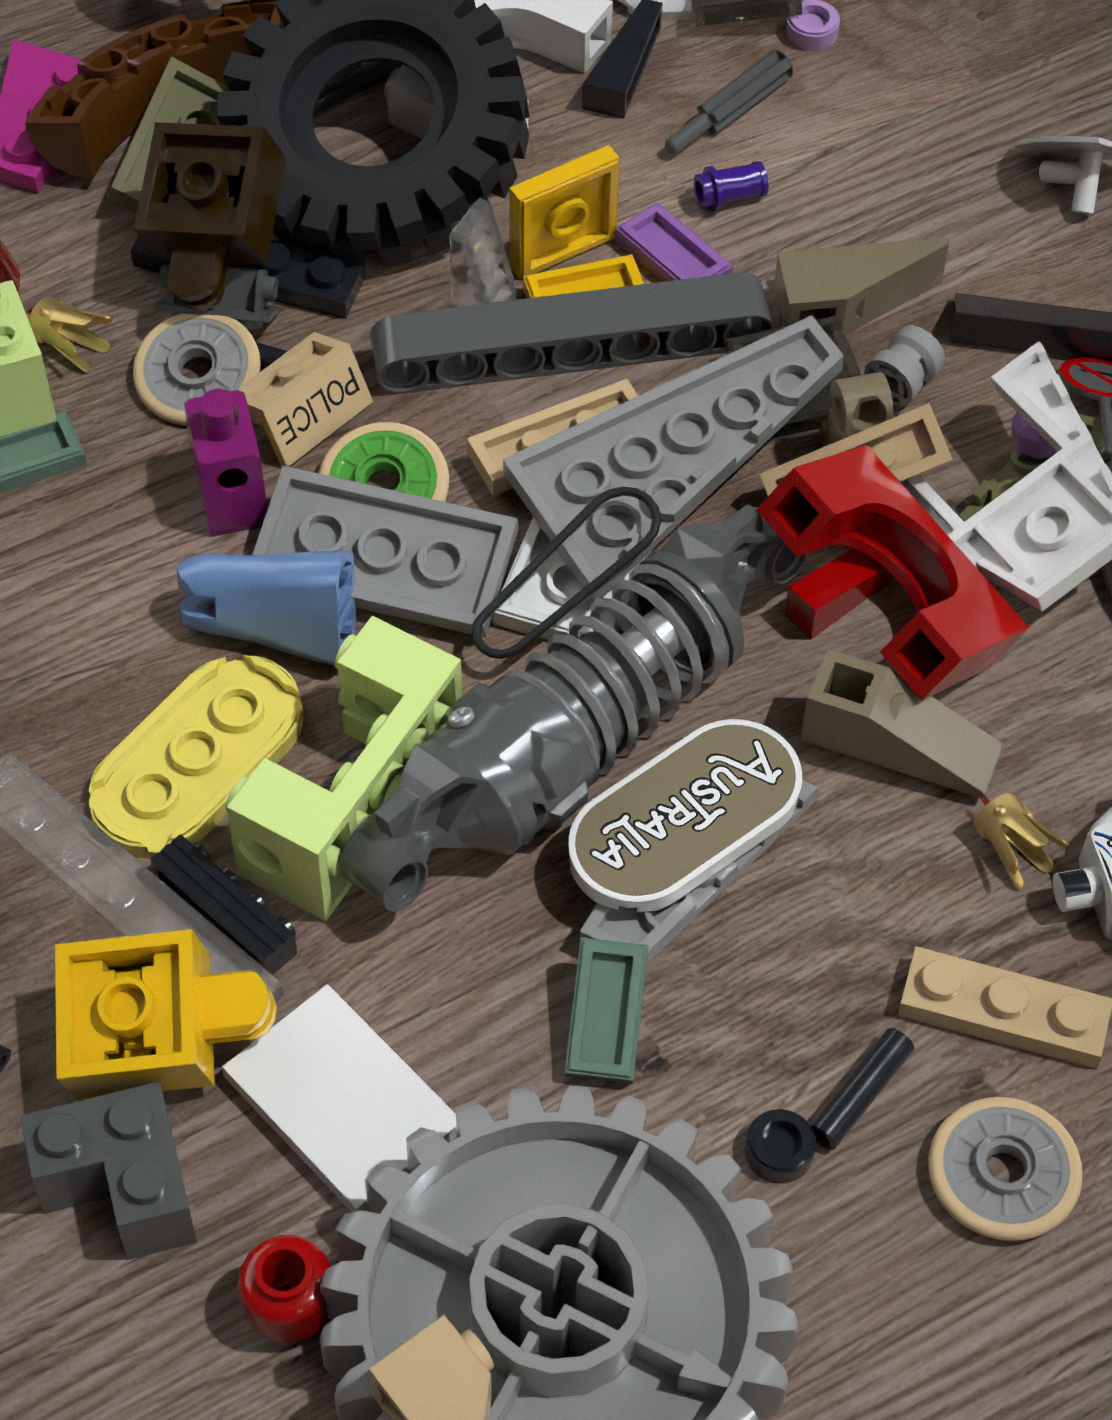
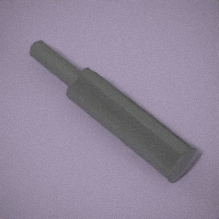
M772 50L696 107L700 115L665 141L666 150L671 154H676L708 129L711 134H716L792 77L793 65L787 55L780 50Z

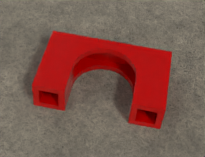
M868 445L794 467L756 510L796 557L828 545H845L867 554L885 567L899 581L910 596L917 614L880 653L921 700L990 668L1030 628Z

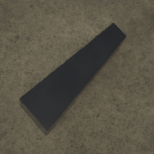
M641 0L583 83L582 109L625 118L661 30L662 2L653 0Z

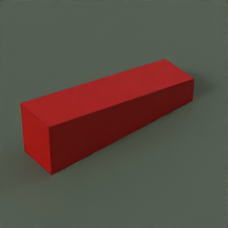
M852 548L788 586L785 616L805 635L813 639L894 580L895 577L879 562L867 554Z

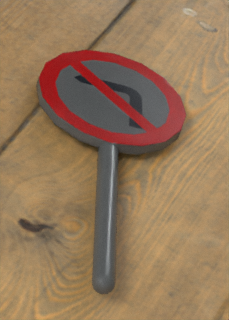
M1085 357L1069 359L1061 363L1058 375L1063 384L1073 392L1098 400L1106 453L1112 456V410L1110 404L1112 403V362Z

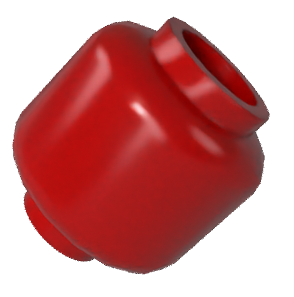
M278 1235L263 1240L245 1258L239 1270L238 1291L246 1320L260 1336L276 1343H296L311 1338L327 1323L329 1319L325 1298L320 1292V1284L325 1270L331 1266L327 1256L315 1243L300 1236Z

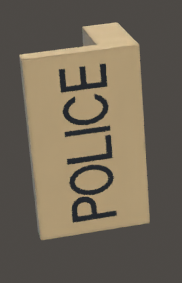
M316 332L310 334L237 389L245 393L251 421L264 427L280 465L288 467L373 402L350 344Z

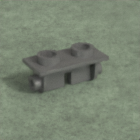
M163 264L161 266L159 277L161 288H167L166 278L169 265ZM229 266L224 294L218 305L200 311L189 309L169 290V294L154 304V310L171 312V317L180 313L226 316L237 320L246 329L262 328L263 322L269 323L280 312V306L267 305V299L276 300L278 277L268 276L267 270Z

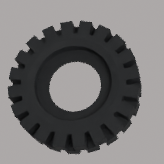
M277 0L274 3L282 23L277 26L264 17L259 16L242 35L250 55L232 51L223 73L229 91L218 92L217 119L220 125L265 127L286 156V165L272 232L280 241L288 234L294 246L323 253L328 247L333 255L363 262L364 266L368 250H378L384 267L410 263L412 259L409 243L422 239L430 256L456 244L450 225L459 220L473 232L493 214L487 195L492 193L505 199L509 192V187H512L517 179L518 174L513 158L525 159L529 140V131L525 118H530L527 94L510 37H505L501 21L486 3L476 8L474 0H318L312 4L308 0ZM371 61L400 64L412 69L428 84L434 100L432 122L426 135L415 148L406 155L389 163L375 166H358L333 157L322 147L315 135L313 115L317 100L330 81L332 82L362 67V63Z

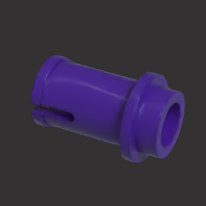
M761 161L716 170L713 166H707L703 169V173L697 174L694 177V193L701 208L710 207L712 211L720 210L724 203L756 196L763 197L768 193V176Z

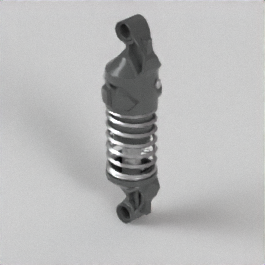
M748 504L720 523H699L678 528L659 552H652L629 573V580L617 581L612 587V599L596 598L591 604V617L575 615L569 623V635L553 634L547 641L548 653L531 652L525 659L526 672L509 670L490 686L478 683L447 710L446 722L423 742L414 745L404 767L398 789L354 830L347 841L338 862L339 871L342 876L384 908L395 912L403 910L412 904L423 890L428 877V866L426 863L432 849L472 848L496 854L511 855L522 845L530 842L542 828L550 830L558 828L588 801L587 789L599 779V775L606 774L614 766L615 756H627L636 747L637 738L649 737L658 728L659 719H670L679 710L680 701H691L700 692L701 684L713 682L743 655L744 633L740 607L747 583L750 581L787 583L801 570L808 553L796 557L756 511L757 507H752ZM626 590H628L632 608L621 602V596ZM604 608H611L614 611L624 634L620 635L611 626L600 620V613ZM582 626H589L593 629V631H586L579 637V630ZM676 664H677L679 667H681V668H683V669H685V670H688V671H690V672H692V673H689V672H686V671H684V670L678 669L677 666H676ZM659 669L668 674L671 691L654 684L651 676ZM680 680L691 683L681 691ZM658 697L670 702L660 709ZM642 717L648 719L641 727H638L639 719Z

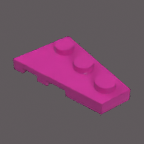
M13 39L0 95V182L34 193L41 191L56 167L52 166L36 151L28 135L25 122L36 103L51 85L62 87L78 74L77 64L82 59Z

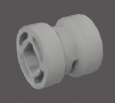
M903 326L888 342L887 350L879 351L865 366L864 375L882 372L890 387L893 406L904 407L910 404L922 391L923 382L931 381L944 367L946 357L942 346L930 332L918 326Z

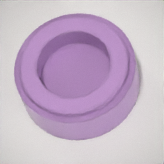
M804 0L798 2L787 13L786 36L793 45L800 49L808 51L826 49L832 46L838 38L840 16L832 5L824 1Z

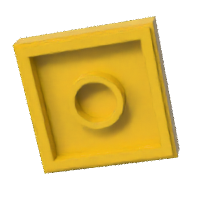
M610 145L509 187L510 268L519 279H523V276L538 273L615 238L619 156Z

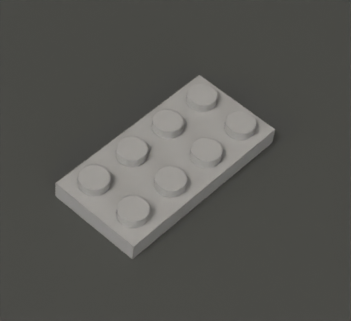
M283 465L252 555L314 551L352 552L354 555L355 583L354 591L350 598L354 599L356 608L472 634L474 620L500 593L519 526L518 518ZM492 614L482 626V637L486 638Z

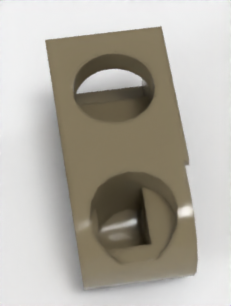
M876 372L832 381L830 386L831 409L828 410L827 419H821L819 437L823 447L892 419L893 400L885 375L882 372Z

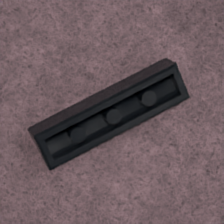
M955 293L950 341L1026 351L1039 341L1047 354L1096 358L1112 362V312Z

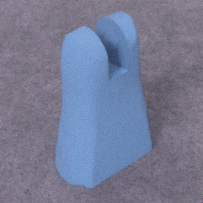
M349 551L295 552L275 555L212 553L194 555L183 559L177 566V586L181 591L192 595L180 602L181 624L200 632L251 642L303 659L335 666L336 655L344 640L351 634L356 635V603L353 598H350L354 591L355 583L354 555Z

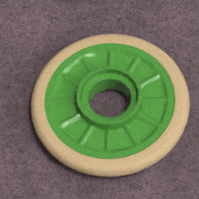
M372 423L348 432L329 449L319 470V474L367 484L368 479L375 472L390 470L400 477V483L394 491L443 502L446 501L449 489L448 466L438 446L421 431L400 423Z

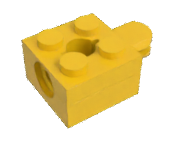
M192 929L55 944L57 1080L79 1101L158 1081L161 1083L163 1092L215 1086L213 1044L257 1039L265 1036L275 1022L277 1006L274 995L258 973L244 970L211 974L210 953Z

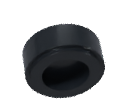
M784 1109L764 1112L754 1119L749 1126L745 1142L747 1163L756 1175L766 1181L782 1184L796 1181L805 1175L812 1165L816 1149L815 1133L808 1121L795 1112Z

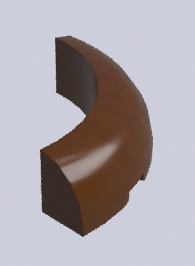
M249 0L227 3L221 6L220 15L193 21L186 19L184 14H178L127 33L97 49L78 62V74L62 87L51 85L31 111L25 125L36 151L52 166L71 176L94 179L99 167L113 149L132 132L137 130L159 79L171 57L227 86L223 73L232 51L250 55L242 35L259 16H262L277 26L282 23L274 3L277 0Z

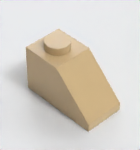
M443 1315L369 1369L372 1396L390 1420H489L492 1401L491 1373L489 1371L494 1368V1363L483 1343L471 1330L467 1329L462 1334H459L448 1318Z

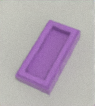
M658 202L615 228V243L629 255L633 254L634 259L661 282L733 273V266Z

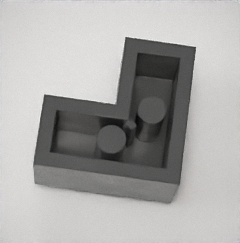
M160 1081L20 1115L31 1177L44 1214L111 1197L118 1231L127 1260L197 1242Z

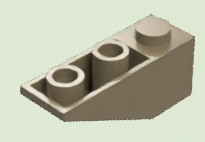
M948 237L778 252L773 292L782 329L812 315L830 338H840L940 284L943 279L949 247Z
M828 648L807 697L801 733V741L981 799H985L1003 747L1002 742L934 697L930 696L921 700L903 678L889 667Z

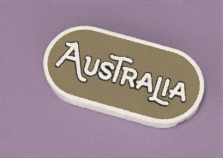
M729 719L712 722L700 727L592 799L581 809L573 821L569 834V858L573 878L588 897L600 905L619 910V906L626 908L637 907L636 912H649L671 905L778 831L790 820L794 814L802 786V769L796 752L780 734L756 722Z

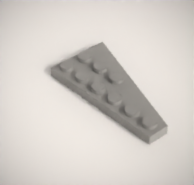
M811 315L504 458L503 474L550 541L595 497L609 489L622 486L638 488L649 494L659 506L661 524L656 538L648 548L589 595L590 599L594 602L596 598L603 597L618 580H621L842 371L844 355ZM619 496L611 498L601 504L556 549L583 588L643 540L649 532L652 523L650 509L643 501L635 497Z

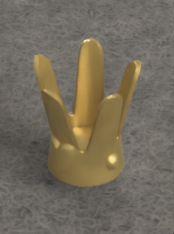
M50 296L41 299L33 310H28L30 315L29 323L36 341L52 345L85 373L89 372V365L77 355L76 347L73 343L99 353H107L111 350L108 341L83 328L91 322L109 324L113 319L110 316L77 310L74 306L64 301L58 302Z
M1005 793L991 801L983 796L981 801L985 806L977 814L973 824L974 828L979 831L981 838L988 839L992 843L1015 887L1020 890L1023 887V879L1018 870V860L1009 842L1040 871L1052 873L1054 863L1042 847L1048 844V839L1061 847H1066L1069 843L1034 819L1033 813L1023 801H1018L1014 794Z

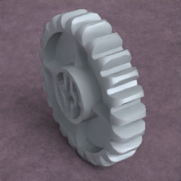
M569 1086L563 1094L559 1112L544 1113L538 1095L530 1087L511 1090L508 1099V1118L496 1122L493 1121L486 1109L472 1100L455 1107L456 1139L448 1143L434 1130L422 1127L406 1137L409 1173L394 1166H376L365 1179L369 1212L359 1210L346 1213L337 1225L335 1235L341 1262L327 1268L321 1278L320 1292L326 1301L328 1318L332 1321L323 1327L320 1335V1345L324 1368L331 1376L341 1379L336 1386L334 1395L339 1420H390L372 1396L369 1369L443 1315L448 1318L459 1334H462L467 1329L471 1330L483 1343L493 1360L494 1368L489 1371L491 1373L492 1395L489 1420H759L774 1417L782 1409L789 1380L785 1368L780 1363L786 1361L794 1352L798 1334V1319L795 1312L783 1304L791 1290L794 1276L792 1262L786 1253L768 1247L774 1215L764 1200L746 1198L736 1201L741 1168L729 1155H715L698 1165L693 1162L697 1128L680 1119L669 1123L657 1136L646 1132V1101L627 1096L617 1103L610 1117L605 1118L594 1115L593 1096L589 1087Z

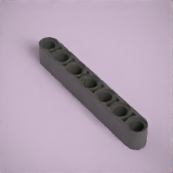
M730 273L396 314L377 321L371 328L369 336L380 387L392 393H411L730 353L773 334L774 326L761 280L756 275L750 273Z

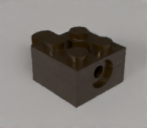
M155 122L133 230L158 259H170L166 278L167 288L189 309L197 311L207 310L221 302L229 263L267 264L287 158L265 127Z

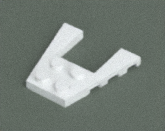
M1038 341L991 376L995 390L1057 453L965 522L919 474L905 479L901 483L986 579L1040 611H1044L1112 560V473L1100 456L1084 421L1082 422L1071 402L1069 393L1059 375L1056 374L1043 345Z

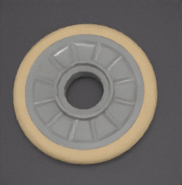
M180 313L158 324L140 344L133 365L134 385L144 405L156 416L174 424L187 426L184 402L191 398L202 397L206 392L213 389L237 390L260 373V353L253 336L237 320L219 315ZM205 357L212 361L210 371L201 378L189 379L181 374L182 367L191 358Z
M990 1097L975 1100L961 1106L952 1112L939 1126L929 1150L928 1169L930 1180L942 1206L956 1221L966 1228L992 1239L1018 1241L1043 1235L1058 1226L1070 1214L1080 1195L1083 1176L1082 1163L1072 1137L1064 1126L1051 1114L1023 1100L1008 1097ZM998 1153L1012 1155L1021 1162L1024 1168V1176L1019 1181L1013 1183H1004L996 1180L989 1173L986 1167V1160Z

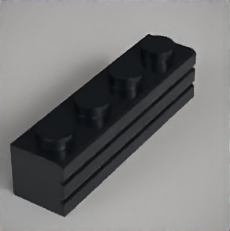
M179 834L170 844H167L150 859L154 879L266 980L297 955L296 931L291 923L282 916L276 919L267 911L268 907L265 901L256 892L251 891L247 893L241 888L239 880L226 866L219 868L211 861L209 852L201 843L195 841L192 844L182 834Z

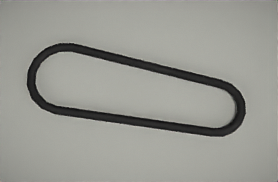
M623 486L606 490L595 497L474 620L472 638L477 649L490 658L504 659L513 657L648 548L658 535L661 524L659 506L653 498L638 488ZM630 496L643 501L651 512L652 523L649 532L643 540L510 648L492 649L484 643L481 630L489 616L601 504L611 498Z

